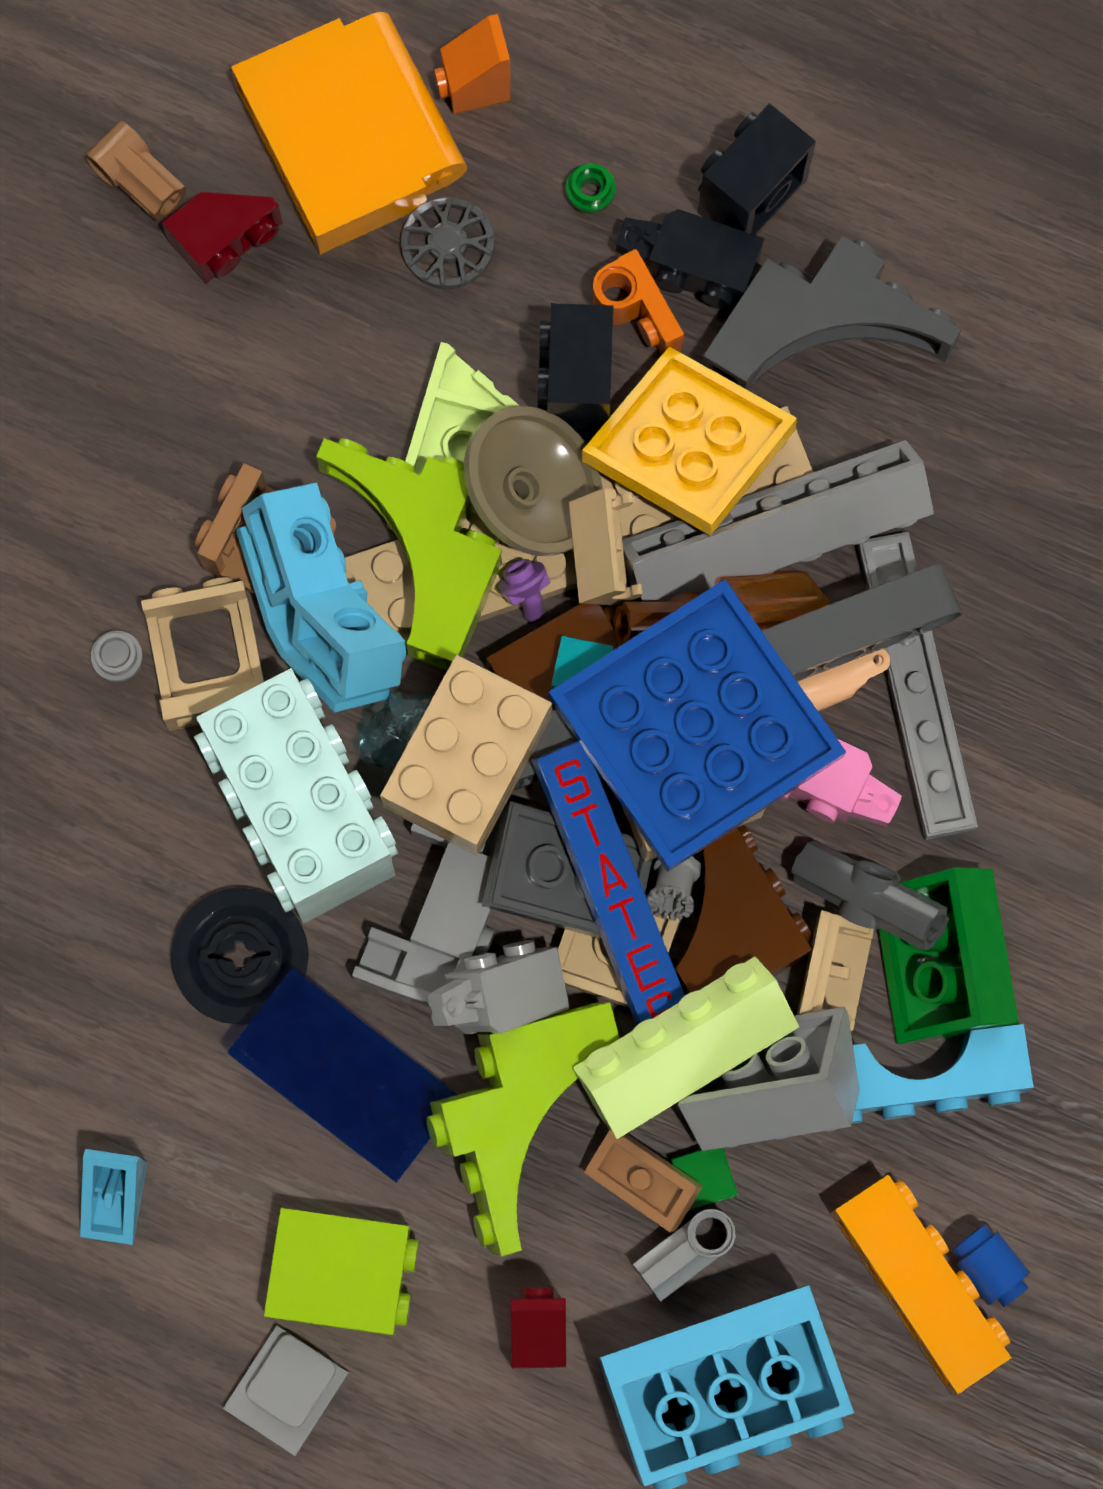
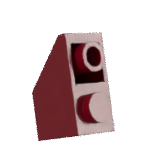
M200 192L163 221L162 224L167 241L206 284L215 276L222 278L232 272L239 264L240 256L254 245L261 247L271 241L279 231L282 218L279 204L273 197Z
M554 1288L521 1289V1299H510L512 1369L566 1368V1298H554Z

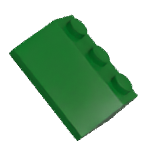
M951 868L900 882V884L947 907V917L949 920L943 935L936 941L933 948L925 951L883 929H879L897 1045L961 1037L968 1034L971 1030L1019 1025L993 869Z

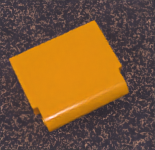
M386 12L370 14L345 26L340 18L231 66L235 88L319 255L413 213L419 206L427 202V195L449 186L461 178L467 171L466 162L390 15Z

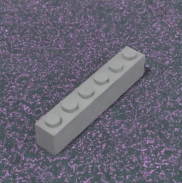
M904 440L742 497L711 536L680 519L623 539L624 563L630 586L642 584L643 595L636 598L637 602H669L678 594L689 591L697 592L701 595L724 579L732 586L752 578H764L771 575L777 569L797 562L815 560L823 553L845 545L863 543L870 536L884 531L911 526L918 519L934 514L924 462L910 444Z

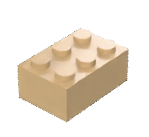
M456 654L380 795L383 808L478 856L552 718V702Z

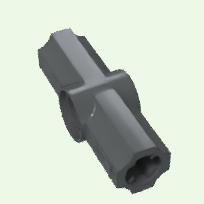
M818 841L808 842L795 859L791 871L794 875L793 883L839 906V914L849 922L865 928L883 929L923 951L932 949L946 929L949 920L947 917V907L900 884V876L885 866L868 861L857 862Z

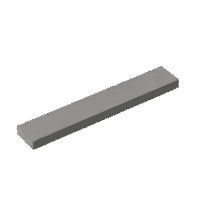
M909 531L872 538L857 544L867 590L918 571ZM931 630L884 648L890 656V665L886 670L925 840L973 831L978 827Z

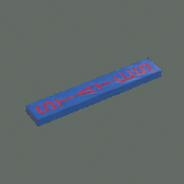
M576 740L531 759L637 1026L639 1023L653 1019L678 1004L685 995L596 768L581 743Z

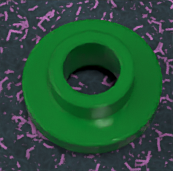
M594 163L583 164L575 168L568 176L566 182V195L569 202L576 209L585 213H596L606 209L612 203L616 192L615 180L610 171ZM587 184H593L600 191L595 196H587L581 189Z

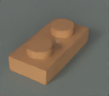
M610 1130L584 1171L590 1178L668 1232H675L703 1188V1185L630 1135L625 1134L616 1139Z

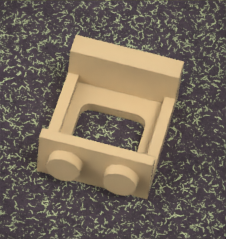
M229 577L216 578L203 583L202 589L183 592L181 588H166L154 592L152 599L141 601L142 610L147 620L162 699L160 700L163 721L169 731L199 725L197 716L265 682L248 595L243 581L234 582ZM218 609L228 611L231 617L240 663L238 672L234 675L190 684L182 682L179 676L170 629L172 621L178 617Z

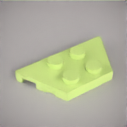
M441 342L406 462L414 466L416 469L415 473L420 475L428 456L440 461L446 456L464 462L468 442L476 428L494 413L519 405L509 396L502 395L496 390L493 382L479 370L477 372L459 358L455 354L454 348L447 343ZM472 503L466 516L476 513Z

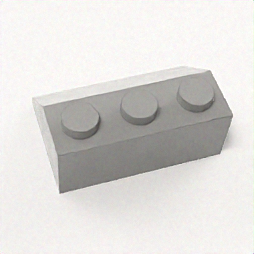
M845 1007L795 1015L794 1017L799 1028L678 1102V1106L702 1151L725 1147L732 1148L743 1144L773 1139L781 1140L792 1136L822 1131L830 1132L851 1127L859 1093V1084L849 1015Z

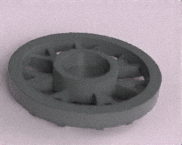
M441 197L430 200L413 211L403 227L401 235L403 258L411 273L429 286L440 289H455L466 286L477 280L487 270L492 261L495 250L492 225L485 213L467 200L456 197ZM451 208L465 211L464 217L459 224L448 221ZM435 210L442 222L431 228L422 217ZM470 214H472L475 218L469 219ZM419 222L421 226L417 227L415 225ZM481 223L486 234L467 238L465 229ZM411 233L428 235V244L420 246L409 245ZM487 241V246L484 247L479 243ZM468 247L484 253L478 265L464 258ZM410 252H418V254L412 258ZM430 253L436 260V263L426 273L417 266V263L426 254ZM458 262L461 276L445 278L444 264ZM464 267H469L472 270L465 274ZM436 271H440V278L432 275Z

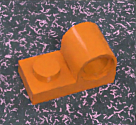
M637 249L618 257L617 260L605 265L597 272L593 281L592 305H612L613 325H621L640 316L641 319L637 321V325L649 348L657 346L661 355L669 346L679 352L682 351L684 333ZM619 287L624 289L629 296L617 302L607 299L603 293L609 288Z

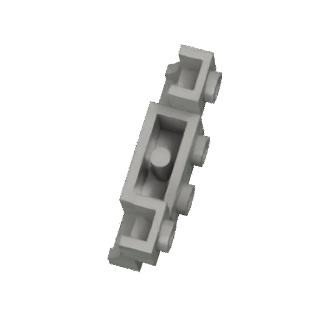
M502 812L478 856L413 823L411 836L446 849L410 938L411 942L371 927L368 935L369 941L359 966L355 967L352 974L354 981L403 999L405 997L430 1007L428 1004V994L446 985L444 974L465 968L464 959L488 953L495 930L487 926L494 910L482 907Z

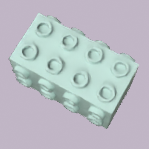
M292 668L197 716L196 718L203 732L194 736L212 774L215 775L223 771L226 779L218 782L237 821L244 817H247L251 825L242 830L261 867L271 862L275 872L267 875L285 913L295 908L304 924L396 876L391 857L397 855L398 852L395 847L396 842L382 816L372 820L368 812L374 807L370 800V793L359 772L355 770L349 774L347 773L344 765L350 762L345 754L347 752L335 727L333 724H330L323 728L320 720L324 719L325 715L321 709L322 704L308 678L299 682Z

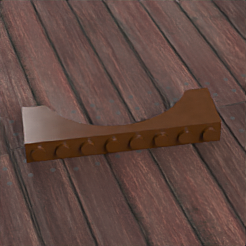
M581 603L487 657V670L550 701L548 692L551 691L561 637L566 636L610 645L615 650L619 647L614 639L615 627L613 618L615 613L609 606L601 609L599 604ZM552 704V711L556 710V708ZM744 824L736 827L699 851L702 868V900L699 920L688 950L675 970L684 995L701 990L725 975L731 967L745 963L753 957H756L775 977L806 959L812 951L808 942L813 940L809 927L798 912L790 915L780 899L786 895L785 890L771 868L763 871L753 855L754 852L758 851L757 844Z

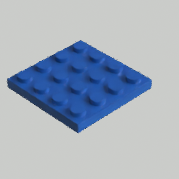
M726 579L548 692L549 700L577 741L581 743L590 760L667 872L842 759L846 754V750Z

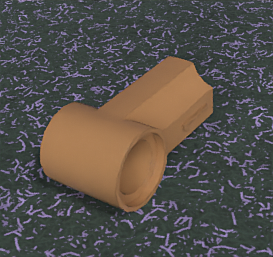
M119 121L84 154L87 163L104 182L112 188L119 186L156 222L161 218H167L175 211L187 193L185 186L151 155L150 148L139 134L123 121Z

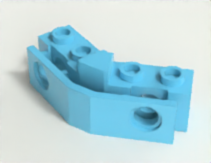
M312 483L261 494L242 507L247 526L236 529L266 630L281 658L303 680L309 679L317 695L334 713L389 699V688L400 685L402 662L406 657L405 640L375 612L373 607L367 604L368 592L364 589L362 581L348 583L345 575V557L341 549L336 546L330 526V509L326 500L321 497L318 484Z

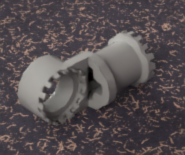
M692 856L667 872L658 857L653 858L654 872L657 874L654 889L650 890L647 895L651 911H655V916L657 917L663 914L662 919L665 920L667 916H670L673 921L676 920V916L679 920L683 916L689 917L694 908L691 891L693 882L697 881L701 873L700 862Z

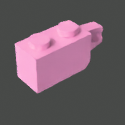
M838 739L846 750L845 756L780 798V800L786 801L791 796L807 804L806 811L825 822L834 823L836 818L846 822L848 817L852 816L887 827L899 806L902 796L869 774L873 766L867 752Z

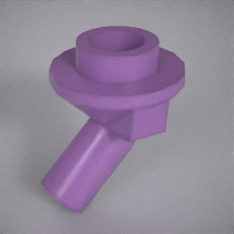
M523 559L511 564L503 571V579L499 582L498 589L508 603L513 606L522 602L524 618L527 621L536 622L543 616V603L540 591L550 584V580L543 563H531L529 559Z

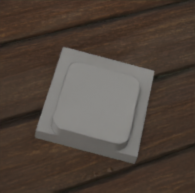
M276 1326L223 1409L296 1456L349 1372L287 1331Z

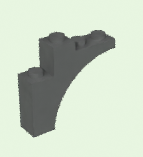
M842 236L811 284L805 281L804 275L794 266L783 262L778 265L767 258L703 355L702 365L749 390L764 374L779 363L807 349L831 342L845 340L888 341L926 352L945 362L956 346L962 329L957 327L953 318L944 311L937 308L927 309L912 300L911 294L902 286L894 282H887L885 284L880 281L885 261L879 258L878 252L863 241L855 240L852 242Z

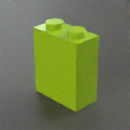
M281 1208L264 1317L395 1336L397 1325L407 1326L411 1294L402 1293L405 1271L415 1272L419 1240L410 1239L411 1229L405 1225Z

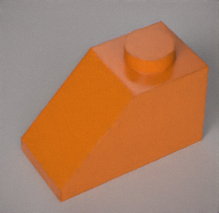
M494 14L487 16L440 48L441 67L433 69L434 78L440 99L449 97L453 114L511 101L510 57L499 16Z

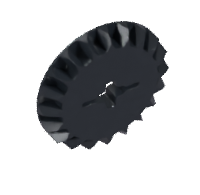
M248 888L223 890L206 897L196 904L180 923L174 937L171 952L173 975L177 986L186 1000L201 1014L220 1023L238 1025L265 1021L272 1015L283 1011L287 1004L298 995L307 975L309 949L304 929L292 910L285 913L279 899L263 891ZM238 943H245L247 951L256 953V955L270 954L269 956L257 957L255 960L248 961L244 971H237L233 962H226L225 959H211L212 957H226L227 954L234 953Z

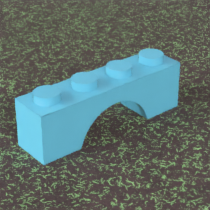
M1024 1024L971 1030L964 1036L959 1055L951 1068L939 1076L922 1080L907 1079L891 1073L879 1064L866 1043L853 1045L859 1093L852 1124L863 1122L862 1113L883 1111L885 1120L915 1116L916 1106L932 1104L936 1106V1113L955 1112L968 1109L967 1100L988 1098L990 1107L1016 1104L1021 1102V1093H1026L1034 1088Z

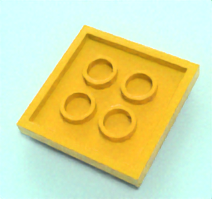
M669 346L582 450V462L711 536L795 432L797 418Z

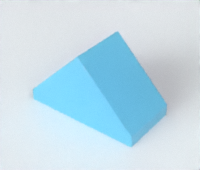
M85 1149L82 1172L80 1237L133 1245L148 1165L146 1161L137 1156Z

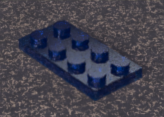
M293 968L226 1053L394 1183L398 1182L430 1139L427 1127V1117L433 1115L430 1102L458 1095Z

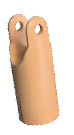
M882 649L798 681V683L819 712L851 698L869 678L887 670L890 665V656L886 650Z

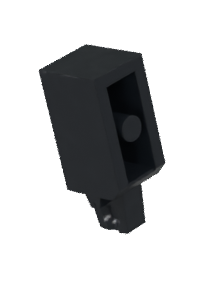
M677 209L666 214L662 224L626 217L617 238L616 252L624 255L637 249L658 287L673 293H681L685 290L702 296V300L713 307L729 309L730 306L736 307L751 284L761 257L764 238Z

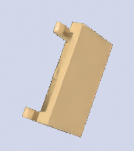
M603 488L569 502L579 603L622 605L624 602L643 595L642 584L627 587L619 510L633 504L632 492L616 496L615 489Z
M820 912L816 919L811 943L812 951L808 957L796 1015L845 1007L849 1015L851 1033L853 1032L874 929L856 925L842 916L830 912Z

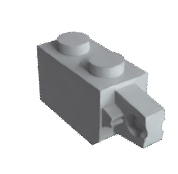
M525 940L503 946L504 955L496 957L495 953H485L464 959L465 968L444 974L446 985L428 994V1004L432 1010L431 1018L433 1025H455L464 1034H474L477 1032L501 1034L570 1009L557 947L535 948L534 940Z

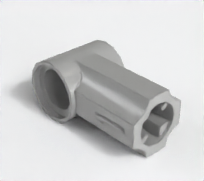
M716 1209L704 1210L697 1213L686 1224L635 1261L633 1265L658 1299L663 1301L730 1250L736 1238L735 1226L731 1218L724 1212ZM708 1218L719 1220L726 1229L725 1242L720 1248L715 1250L703 1248L696 1239L695 1231L697 1225L702 1220Z

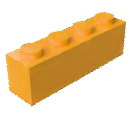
M888 1174L830 1214L950 1395H956L1011 1359V1356L1005 1349V1346L1011 1342L1000 1323L993 1316L985 1319L974 1301L980 1295L969 1277L962 1270L955 1274L943 1255L948 1253L949 1249L939 1232L933 1225L924 1228L913 1210L919 1205L911 1190L901 1179L894 1183Z

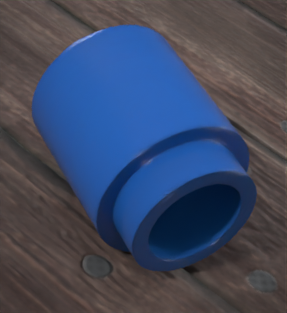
M986 1224L979 1227L952 1249L959 1259L956 1263L957 1267L969 1277L987 1305L998 1300L1005 1307L1028 1289L1023 1279L1030 1271L997 1231L993 1234Z

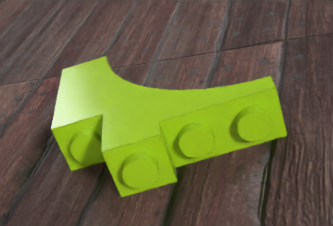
M324 438L316 456L319 472L339 480L366 499L384 517L396 534L406 554L415 588L414 617L411 633L406 643L408 656L447 671L456 654L462 658L464 657L502 564V549L495 547L496 541L491 537L471 530L467 531L466 535L459 533L472 503L465 483L464 462L452 457L445 456L440 461L428 456L420 475L415 473L416 469L414 466L399 458L387 457L386 461L368 455V450L354 441L341 438L336 443Z
M596 1002L562 1011L501 1034H493L492 1032L478 1034L480 1047L475 1048V1060L481 1077L483 1079L489 1078L490 1086L430 1102L433 1115L427 1117V1127L434 1147H441L443 1155L455 1157L465 1154L466 1162L460 1164L461 1176L467 1193L469 1195L475 1194L479 1214L473 1217L474 1228L480 1245L482 1247L488 1246L489 1253L505 1256L522 1251L517 1223V1195L522 1164L528 1146L549 1108L563 1091L578 1079L573 1067L586 1060L595 1050L607 1047L620 1039L610 1002Z

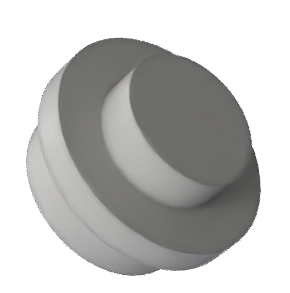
M107 632L100 636L92 647L91 663L100 677L107 681H127L135 676L142 666V648L137 639L127 632Z

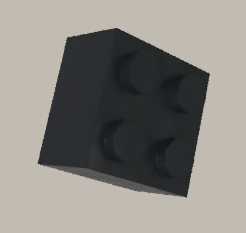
M770 103L758 116L753 112L747 115L734 132L735 141L725 151L721 148L716 149L703 164L700 171L703 174V178L698 188L700 198L697 212L703 218L757 235L807 181L816 140Z
M551 303V321H540L539 368L549 370H539L537 408L559 417L579 435H595L609 419L613 306Z

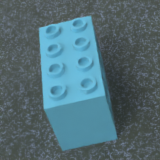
M809 1285L598 1359L640 1485L643 1487L652 1484L654 1489L676 1488L688 1483L685 1472L704 1466L706 1474L709 1475L730 1469L741 1464L737 1455L739 1453L755 1448L757 1456L761 1455L763 1457L793 1446L790 1435L805 1430L808 1438L827 1435L845 1428L842 1417L854 1413ZM777 1363L780 1370H788L791 1380L785 1383L786 1391L783 1394H780L777 1387H769L767 1383V1377L772 1374L771 1365ZM724 1380L729 1388L737 1387L740 1393V1398L734 1401L735 1409L731 1412H728L725 1405H717L714 1399V1395L720 1392L719 1383ZM675 1398L678 1406L687 1405L689 1415L683 1419L684 1427L678 1431L673 1423L664 1424L662 1419V1413L668 1411L667 1401Z

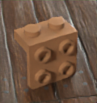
M244 463L237 477L231 474L226 479L218 498V502L222 506L214 521L207 519L202 525L195 541V547L199 549L197 555L203 570L220 578H232L234 582L243 581L246 590L255 594L236 529L247 526L241 508L261 494L275 492V490L266 486L262 471ZM331 517L330 526L334 536L337 526L334 518Z

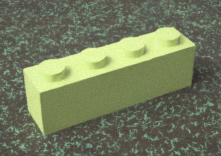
M753 957L745 963L731 967L725 975L701 990L685 995L678 1004L655 1018L639 1023L632 1032L609 1046L595 1050L586 1060L574 1066L573 1069L597 1113L615 1138L619 1139L799 1028V1025L777 980L756 957Z

